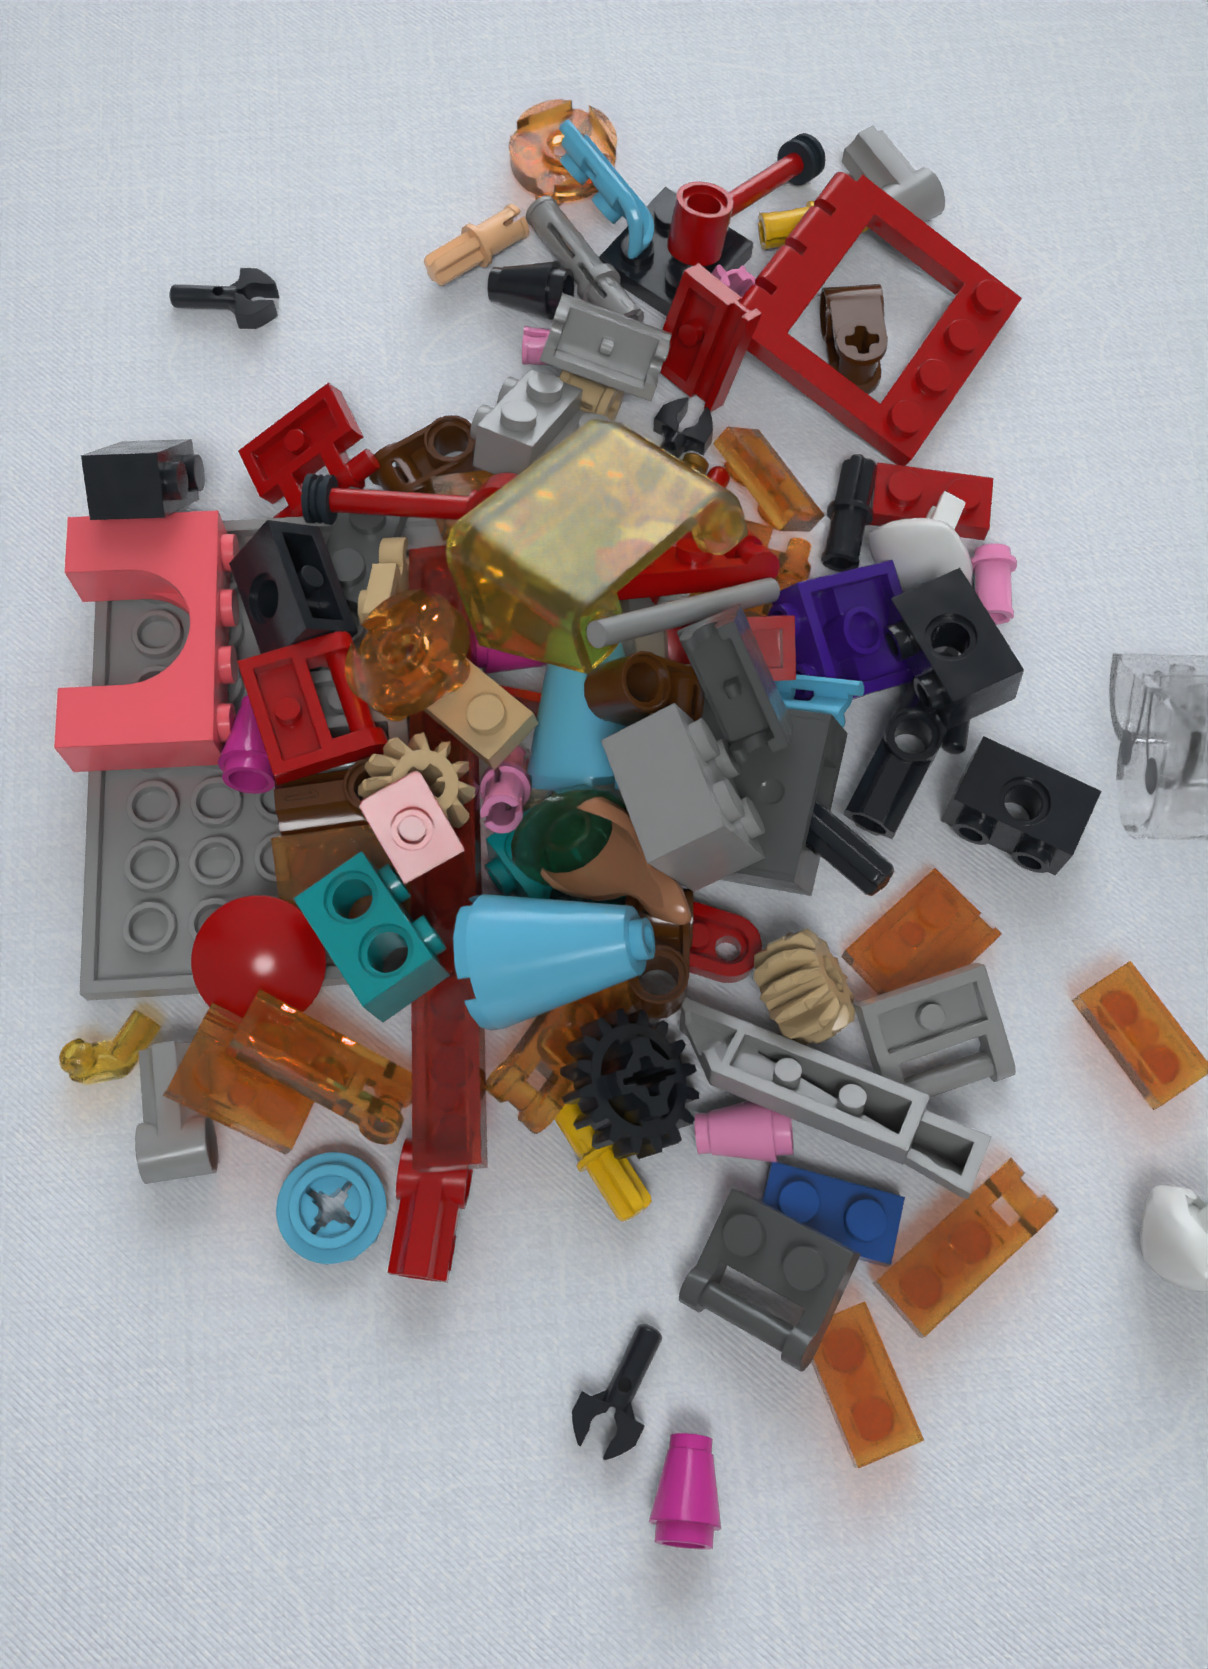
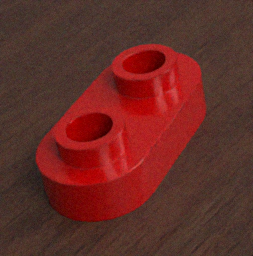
M693 901L692 948H690L689 973L722 983L738 982L749 976L755 969L754 955L762 951V941L757 928L748 919L740 915ZM721 943H730L737 948L739 956L732 961H726L717 955L715 948Z

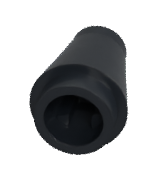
M557 261L504 266L503 268L493 267L488 277V297L491 302H498L502 305L553 320L562 293L574 297L573 272L571 269L561 268Z

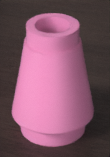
M750 1101L710 1110L708 1113H695V1138L698 1154L711 1153L717 1156L775 1163L778 1162V1156L794 1155L792 1119Z

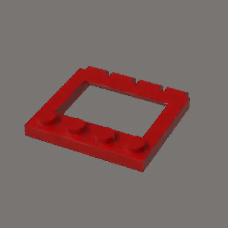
M837 172L816 198L814 206L807 210L785 239V245L779 247L755 279L756 285H751L742 296L740 303L749 311L756 308L762 313L747 348L748 352L895 464L906 466L913 459L1022 298L862 174L858 181H855L846 173ZM866 226L956 295L881 403L877 402L788 334L789 330Z

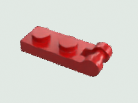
M743 528L733 531L722 542H710L700 538H685L677 541L676 546L655 548L640 543H627L618 546L616 551L596 553L595 577L613 601L716 591L768 577L775 579L780 570V562L777 556L768 547L764 546L752 531Z

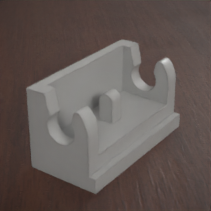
M562 293L540 361L652 401L663 362L666 361L672 333Z

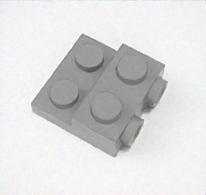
M530 369L520 380L513 377H508L505 380L498 395L497 405L494 408L483 404L475 413L470 428V437L476 440L473 466L495 475L499 473L517 474L526 479L535 491L581 509L629 450L632 430L613 423L606 416L580 410L583 389L562 382L560 378L553 374L539 373Z

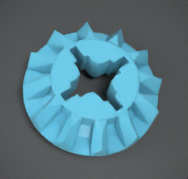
M339 1152L319 1154L299 1164L284 1181L276 1206L278 1227L289 1247L301 1257L323 1265L355 1260L358 1255L377 1242L384 1220L388 1215L384 1185L375 1171L361 1159ZM350 1183L353 1184L347 1191L349 1196L343 1205L350 1213L349 1217L356 1221L353 1227L346 1222L341 1224L338 1221L332 1220L326 1227L321 1226L314 1235L313 1233L320 1225L318 1221L323 1212L316 1205L317 1201L309 1196L312 1190L321 1196L325 1194L328 1197L334 1198L340 1191L345 1192Z

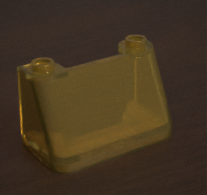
M594 419L584 424L460 518L452 527L447 538L446 557L479 646L589 674L610 656L619 643L602 648L593 647L587 638L588 624L595 620L622 614L617 592L688 532H692L697 547L704 553L723 555L748 535L742 506L738 497L626 425L620 422Z

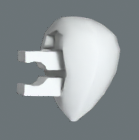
M944 491L940 496L937 506L931 507L926 518L896 520L869 533L870 549L874 563L893 560L903 593L958 568H961L971 584L973 566L963 541L954 530L966 504L965 501Z
M1159 1185L1153 1188L1147 1197L1141 1218L1139 1242L1143 1258L1163 1281L1185 1289L1208 1292V1204L1192 1189Z

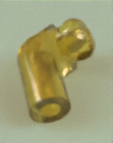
M133 1010L113 1040L87 1043L78 1038L68 1042L62 1048L59 1055L60 1068L64 1072L69 1073L72 1081L85 1085L124 1078L132 1072L138 1063L139 1051L148 1048L161 1029V1026L142 1013Z

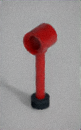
M807 133L795 136L780 147L777 162L729 192L716 184L703 181L689 182L681 186L677 191L667 241V248L670 254L680 262L692 266L698 263L701 266L716 263L722 256L728 227L733 216L786 182L794 185H804L823 171L826 159L821 143L814 136Z
M309 473L304 479L301 493L303 518L309 524H315L316 522L321 524L323 522L325 525H333L338 513L466 521L470 534L477 542L491 549H505L515 545L527 531L538 509L537 496L531 484L523 477L513 473H499L491 476L478 490H471L469 496L339 488L334 475L323 476L320 474L317 476V474ZM500 498L509 502L515 510L516 521L506 523L497 520L490 512L489 499Z

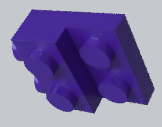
M893 560L795 583L781 590L779 598L772 602L773 606L770 608L768 616H795L796 674L862 681L864 685L863 696L911 683L914 677L905 660L898 662L893 657L883 633L884 627L888 624L891 598L903 593ZM796 689L794 699L810 701L814 696V691ZM853 695V699H852V700H855V699L860 698V697H863V696H854V695Z

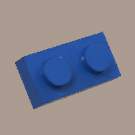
M771 1162L761 1199L762 1202L861 1253L859 1260L884 1267L892 1264L905 1197L782 1163Z

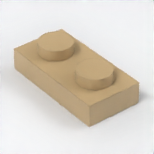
M444 639L398 684L410 700L493 770L539 724L532 711Z

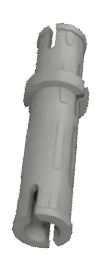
M549 195L536 199L527 209V223L535 229L562 266L572 270L574 281L578 285L577 294L588 303L643 322L644 312L636 306L620 285L621 277L611 264L603 263L582 234L559 208L556 200ZM562 237H563V239L567 242V244L571 247V249L574 251L575 255H574L573 252L569 249V247L566 245V243L562 240ZM594 279L599 283L603 290L598 286Z

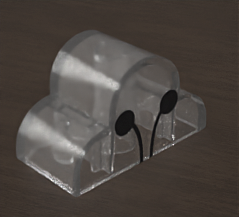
M1113 653L1109 701L1112 725L1120 741L1116 781L1119 814L1126 833L1134 839L1208 840V656Z

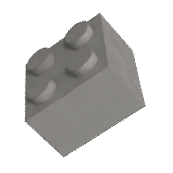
M673 703L601 740L648 864L695 892L765 859L757 838L765 833L764 824L752 800L748 796L741 799L733 779L741 774L740 766L738 763H735L729 750L730 745L724 738L716 741L709 726L702 718L694 721Z

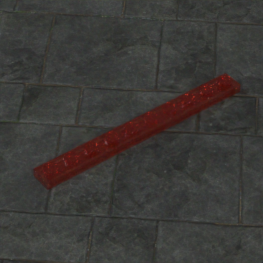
M469 542L409 549L410 672L442 639L477 666L475 553ZM410 700V740L415 734L424 732L431 751H434L441 742L450 741L451 749L446 759L451 764L458 761L469 762V770L458 781L476 788L475 797L469 803L462 804L469 812V819L462 827H453L455 833L459 832L463 839L465 851L411 881V917L415 921L424 915L441 937L447 949L437 956L450 974L449 977L411 1003L412 1169L419 1173L488 1168L485 1029L479 1027L465 1005L464 1000L476 999L470 978L457 979L453 942L456 916L460 907L473 905L469 898L482 895L479 757Z

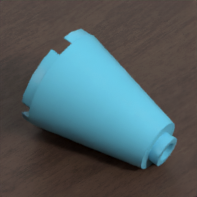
M604 615L566 616V628L553 629L536 718L539 724L534 729L527 766V774L530 776L532 788L553 791H594V786L615 783V789H619L601 740L626 728V726L604 721L595 716L589 709L584 697V683L587 674L592 668L625 656L622 642L602 648H595L588 641V624L605 618Z
M483 894L469 898L473 905L460 907L456 916L453 936L454 965L457 979L470 978L476 999L464 1000L465 1005L479 1027L490 1031L508 1028L642 975L646 967V961L653 959L655 955V937L649 919L640 918L636 909L628 905Z

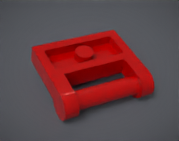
M329 633L237 661L277 786L351 762H357L358 760L371 757L373 754L384 755L383 747L388 740L383 728L376 727L353 661L357 656V650L350 633ZM321 666L329 668L350 730L349 734L333 739L309 671Z

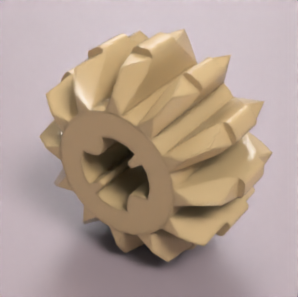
M423 732L415 734L409 741L408 746L398 737L392 738L383 747L384 755L373 754L365 764V770L371 778L362 781L358 787V795L366 798L412 771H419L426 780L451 826L460 828L469 819V812L462 804L469 803L475 797L476 788L458 781L469 770V762L458 761L451 764L446 759L451 749L450 741L441 742L434 751H431Z
M809 929L795 934L790 932L768 943L767 948L754 955V967L756 969L754 970V980L761 991L759 999L766 1004L770 1019L777 1022L784 1037L805 1046L814 1042L819 1044L836 1036L837 1033L854 1021V995L848 987L846 981L848 977L842 972L838 957L832 955L827 942L818 938L814 932Z

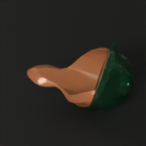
M586 784L549 791L547 796L536 807L531 809L516 827L511 842L512 860L528 878L542 885L551 886L569 896L581 899L604 901L629 895L637 899L643 908L654 918L679 925L688 924L691 921L690 909L681 885L673 878L647 863L625 804L610 791L597 790Z

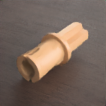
M509 204L504 207V210L477 226L468 223L462 227L460 236L429 253L424 258V265L430 279L439 286H444L477 265L483 268L487 267L492 263V256L515 242L528 237L529 226L526 218L523 216L516 222L513 221V218L519 215L521 210L516 205Z

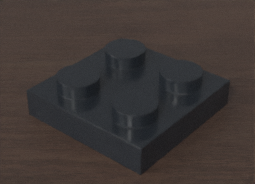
M664 187L647 205L654 221V235L649 246L637 258L630 259L627 254L629 244V230L627 226L599 258L603 263L611 264L621 277L620 285L625 290L667 317L683 272L692 267V265L685 264L674 258L667 248L677 194ZM728 227L721 258L716 263L703 267L710 273L719 264L726 272L731 269H739L751 258L754 242Z

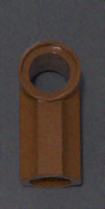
M370 757L358 760L349 770L310 775L278 786L275 781V789H273L275 811L283 839L359 828L374 833L368 821H365V816L360 809L363 797L358 795V787L362 781L371 778L365 770V764Z

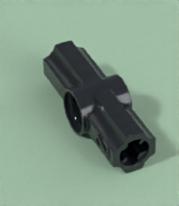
M945 651L941 653L938 652L943 656L954 657V655L949 654ZM915 676L895 714L888 721L884 735L844 811V816L853 821L857 827L875 836L880 835L891 839L894 838L948 731L936 711L928 713L920 703L914 688ZM902 734L914 735L922 741L925 751L919 754L906 753L898 747L895 737Z

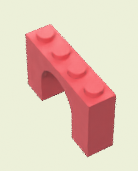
M218 510L175 512L165 518L90 520L89 516L68 517L64 573L82 602L153 599L173 604L190 616L189 634L181 653L170 666L156 676L142 682L126 685L58 688L54 748L73 772L218 765V759L236 718L233 703H228V684L237 683L238 680L237 654L233 645L229 646V627H237L239 624V604L235 589H230V572L232 570L229 563L240 551L236 534L227 533Z

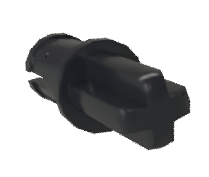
M853 454L850 459L843 462L835 500L827 506V516L831 521L821 561H823L825 567L838 572L859 567V556L865 526L869 525L874 517L870 501L877 465L874 460L865 458L861 454Z

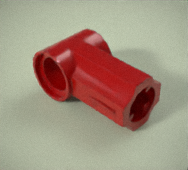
M412 1138L405 1139L396 1179V1199L400 1200L388 1274L448 1283L457 1237L460 1209L466 1208L471 1187L475 1155L474 1147Z

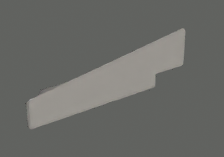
M684 999L681 1005L679 1030L689 1038L710 1085L902 1165L905 1164L956 1195L965 1199L969 1198L992 1136L927 1111L926 1107L930 1097L928 1094L691 999Z

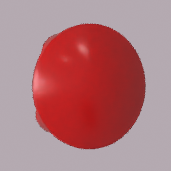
M265 895L241 897L224 904L214 911L199 929L191 954L193 979L205 1003L216 1014L231 1023L258 1029L285 1024L302 1014L317 997L324 982L327 964L325 947L302 911L285 900Z

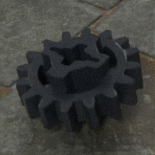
M623 1008L617 1009L580 1027L582 1037L568 1042L566 1046L567 1051L576 1059V1062L560 1068V1075L573 1081L574 1090L562 1096L563 1103L578 1104L581 1113L573 1123L576 1130L591 1125L595 1130L592 1146L595 1149H600L613 1144V1153L616 1159H623L632 1155H636L638 1159L661 1153L662 1148L678 1144L682 1140L678 1129L692 1125L695 1120L690 1111L685 1108V1104L699 1099V1092L687 1086L686 1077L697 1071L696 1066L690 1063L682 1064L679 1055L686 1046L683 1039L669 1043L666 1039L668 1023L662 1020L648 1026L647 1013L642 1009L629 1015L625 1013Z

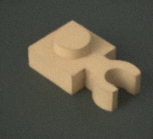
M407 537L382 538L379 547V563L372 564L368 587L366 590H361L358 597L360 623L363 627L369 628L379 652H403L412 608V601L408 590L416 574L415 558H406L408 548Z

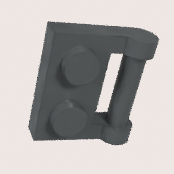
M732 1188L696 1266L689 1272L682 1284L679 1301L698 1313L707 1309L782 1352L781 1360L803 1372L809 1366L819 1348L861 1253L757 1198ZM727 1266L805 1308L798 1324L794 1327L720 1285L719 1283Z

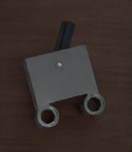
M704 698L702 719L707 723L717 741L724 738L707 698ZM787 709L793 723L790 747L772 753L768 746L764 745L751 751L748 754L749 758L747 761L739 764L741 774L733 778L741 799L748 796L752 800L764 824L765 833L757 838L765 859L720 880L812 896L821 856L865 895L873 896L889 883L894 873L892 863L830 812L848 733L832 714Z

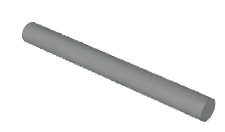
M768 577L595 620L588 624L587 638L593 647L602 648L696 623L739 604L745 610L775 602L779 598L780 587L775 579Z

